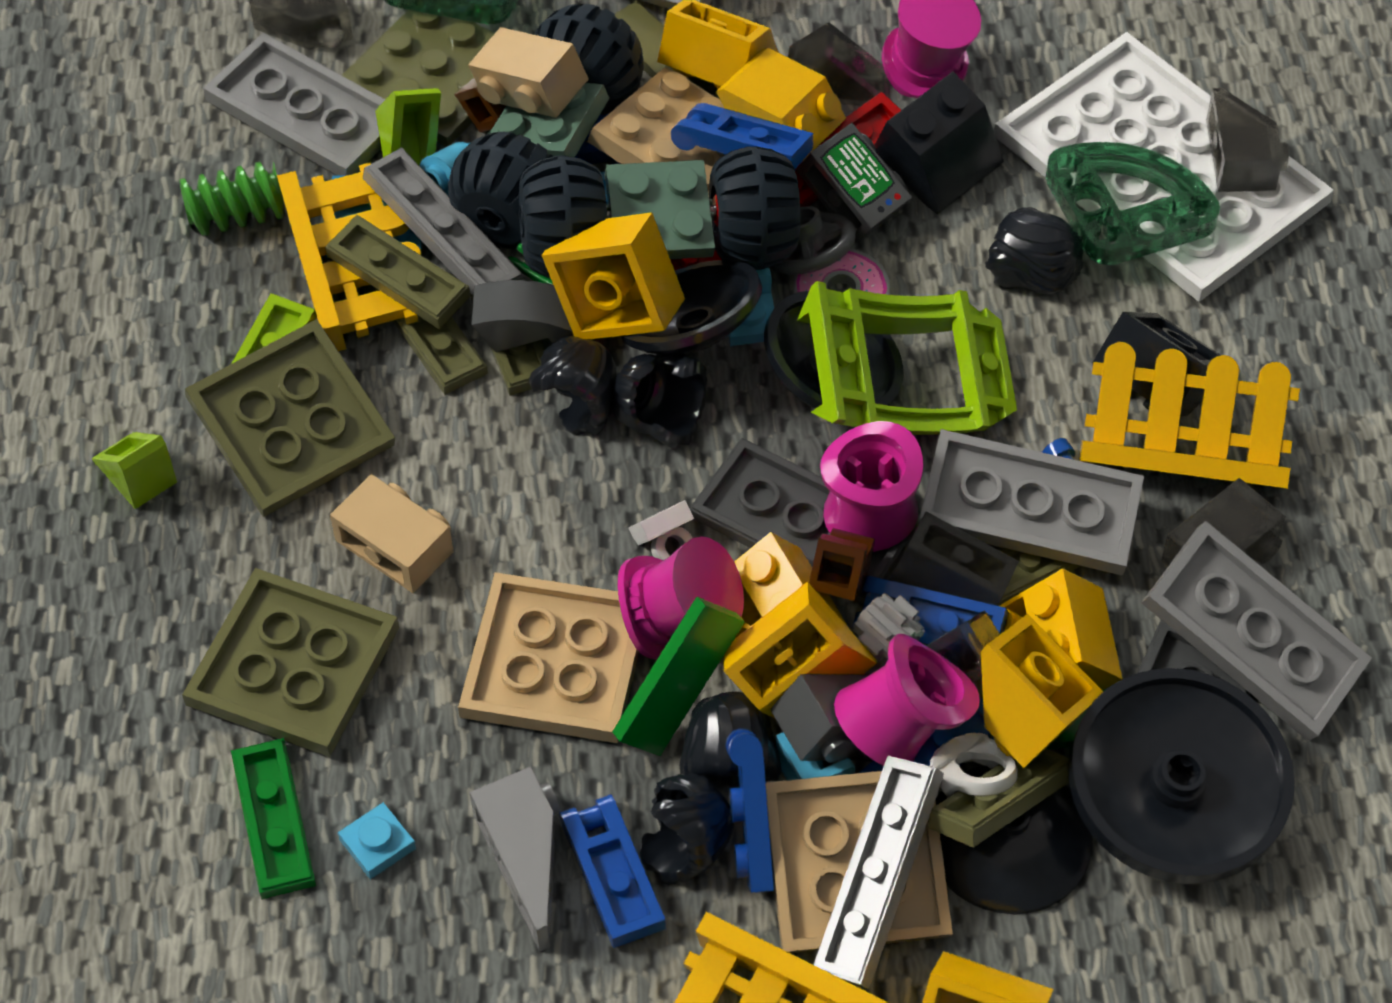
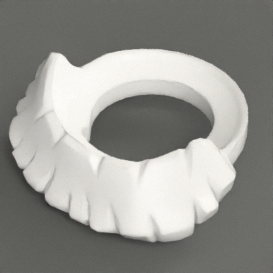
M967 733L952 738L942 744L934 752L930 760V766L936 767L944 773L940 787L947 798L957 791L975 796L999 794L1010 789L1017 780V766L1011 756H1006L998 748L995 740L989 739L988 735L983 733ZM973 761L984 766L987 765L991 769L1000 764L1005 770L994 777L978 778L964 773L959 764Z

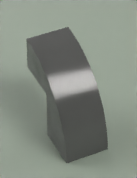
M505 280L474 286L471 325L495 352L546 338L555 343L560 338L574 336L554 285L535 281ZM607 337L589 339L601 343L607 348Z

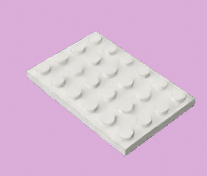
M1128 32L995 123L994 133L1000 142L1198 302L1331 203L1334 192L1331 187Z

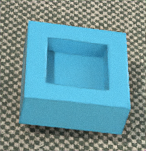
M384 802L337 832L340 842L370 879L416 849L413 838Z

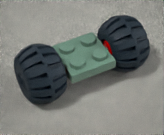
M582 3L566 6L553 12L538 26L534 34L573 43L588 77V81L557 118L539 113H529L523 109L506 105L490 133L475 139L460 152L454 161L448 182L449 201L454 209L469 217L495 245L500 244L503 248L515 249L518 244L522 243L519 222V185L523 172L531 165L546 158L561 155L575 157L599 115L611 113L636 92L640 86L644 70L641 43L635 32L631 30L630 25L622 18L620 20L616 18L615 13L607 9L600 10V7L597 5H584Z
M744 147L733 150L719 158L713 165L710 173L709 196L704 160L606 165L605 183L608 204H606L602 175L598 168L579 158L561 155L540 160L528 167L520 178L519 222L524 260L532 271L547 278H550V275L541 256L545 250L580 234V232L608 218L652 212L670 259L713 257L714 251H716L722 260L744 262L751 265L755 270H761L778 265L789 258L795 252L799 241L800 196L795 169L785 155L772 149Z

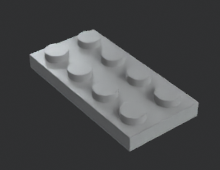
M264 32L203 88L207 102L336 175L357 173L360 170L359 165L368 163L381 150L375 110L385 99Z
M941 429L918 528L1123 575L1127 566L1144 476Z
M1207 521L1197 527L1141 602L1308 741L1321 733L1372 659L1371 656Z

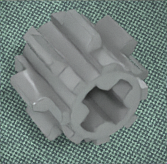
M883 593L882 596H877L860 613V616L853 625L854 631L859 635L858 639L877 659V663L882 658L888 661V645L896 634H905L919 641L925 632L924 627L919 623L921 619L918 616L919 611L901 595L894 601L887 593Z

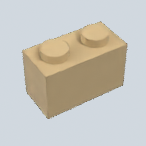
M503 27L498 29L468 64L477 83V90L484 100L493 104H503L523 109L529 113H539L555 118L558 117L588 81L587 74L573 43Z
M372 474L330 514L335 541L411 593H414L454 552L450 532L451 527L439 512L434 509L426 511L411 501L409 495L395 483L387 485Z

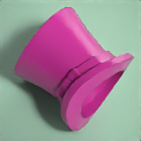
M900 0L898 7L899 27L889 33L882 48V65L890 84L900 94L911 98H918L951 72H954L963 81L969 66V57L966 49L975 40L981 29V15L974 0Z
M888 421L866 423L838 437L826 449L820 463L822 480L830 490L823 512L826 528L829 533H831L833 528L875 538L873 552L888 549L900 543L911 533L918 520V505L914 495L920 485L923 472V456L918 441L905 427Z
M702 536L692 538L665 560L651 556L630 558L619 569L618 597L623 621L633 645L647 658L658 659L697 596L734 611L742 617L744 593L739 571L728 551L711 538Z
M898 633L889 642L886 665L868 677L841 689L835 697L834 709L841 728L854 745L865 755L884 766L887 756L913 762L924 743L936 729L947 730L956 728L969 720L978 710L980 698L974 683L957 666L914 638Z

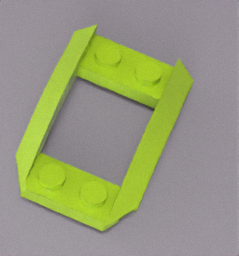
M820 281L811 285L797 319L799 322L811 324L822 397V405L811 411V413L831 423L850 427H857L870 422L888 421L905 427L913 435L940 434L941 429L956 433L985 431L1017 410L1002 321L989 309L984 308L978 311L969 303L967 291L959 290L954 294L937 296H901L872 293L852 288L847 289L845 292L826 289V283ZM953 331L966 407L926 409L896 407L875 403L864 333L923 334Z

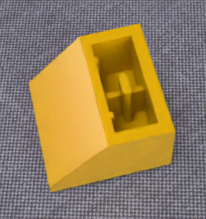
M682 0L667 11L657 62L672 67L675 72L685 77H698L711 82L715 88L719 89L760 50L770 48L776 52L778 50L770 28L696 0Z
M772 532L734 561L743 585L744 609L741 618L745 621L736 637L806 582L809 583L812 566L801 548ZM816 591L846 624L829 594Z
M1061 569L999 605L1009 611L1004 631L1026 614H1029L1101 690L1123 679L1103 588L1065 569Z
M808 582L736 637L724 655V672L759 711L773 718L775 717L770 710L771 707L801 674H864L877 664V659L866 649L862 642Z

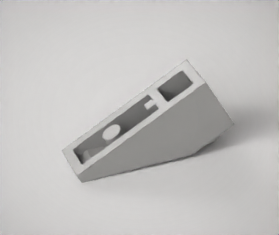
M530 766L471 791L470 798L473 816L539 952L550 948L556 841L554 815L560 812V807L550 784L546 782L540 785Z

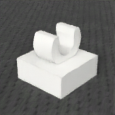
M684 500L628 528L638 546L652 540L651 553L653 557L665 560L669 557V553L665 549L667 538H675L679 542L680 547L692 539V535L686 529L678 526L693 520L694 517Z

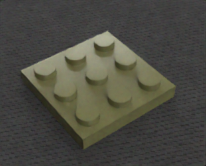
M418 0L342 76L383 99H386L392 91L439 88L441 91L437 142L449 146L472 123L469 115L454 94L474 78L468 64L495 33L432 0Z
M317 319L185 388L187 400L262 517L269 515L395 445V436Z
M255 568L184 690L182 696L185 705L278 739L284 738L286 742L330 757L399 630L397 616Z

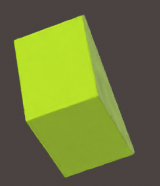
M439 88L392 91L375 110L383 157L403 148L420 165L424 158L436 152L441 91Z
M132 432L91 458L134 509H137L177 483L168 448L161 435Z

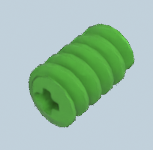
M274 160L272 173L269 174L261 162H255L254 174L251 178H249L242 166H237L233 182H230L223 170L217 171L216 185L211 186L204 174H200L196 190H192L185 178L180 179L181 193L190 227L192 229V225L195 224L202 236L209 235L212 220H214L221 232L228 231L230 216H233L239 227H246L248 212H252L258 223H265L267 208H271L277 219H284L285 206Z

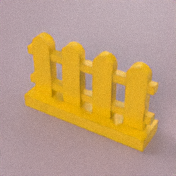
M370 162L359 165V173L329 181H324L323 175L312 177L313 185L300 188L296 171L277 175L318 322L338 351L346 350L343 338L345 333L356 331L359 338L370 335L368 327L400 318H405L406 325L418 322L417 314L380 290L358 296L356 288L370 284L337 262L331 261L322 264L320 256L327 255L325 246L356 215H359L391 237L402 235L409 229L388 205L383 206L381 197L363 180L364 168L370 165ZM370 203L372 210L338 219L335 218L334 212ZM322 215L323 223L311 225L310 218ZM402 242V244L421 255L420 248L416 244ZM345 293V300L333 302V294Z
M1116 342L1110 345L1105 352L1103 363L1093 362L1092 375L1102 377L1096 415L1086 414L1084 426L1094 428L1093 441L1082 440L1080 461L1288 489L1291 468L1279 466L1280 452L1291 454L1292 441L1282 440L1288 400L1298 401L1300 388L1290 387L1291 373L1284 364L1280 362L1267 363L1259 371L1257 383L1238 380L1239 366L1230 356L1221 355L1213 358L1207 366L1206 376L1186 374L1187 359L1185 355L1177 349H1167L1158 355L1155 369L1135 367V351L1125 342ZM1133 380L1153 382L1147 422L1128 419ZM1184 387L1204 389L1199 428L1179 426ZM1236 393L1255 396L1250 435L1230 433ZM1125 433L1145 434L1144 448L1124 446ZM1177 439L1197 441L1195 455L1175 452ZM1228 447L1248 448L1246 462L1227 459Z
M708 912L705 913L695 931L700 946L704 947L700 956L690 951L683 964L685 968L691 970V973L674 1002L717 1003L723 990L726 988L742 996L739 1003H792L784 999L788 990L805 998L804 1003H888ZM737 965L754 973L751 981L733 973Z

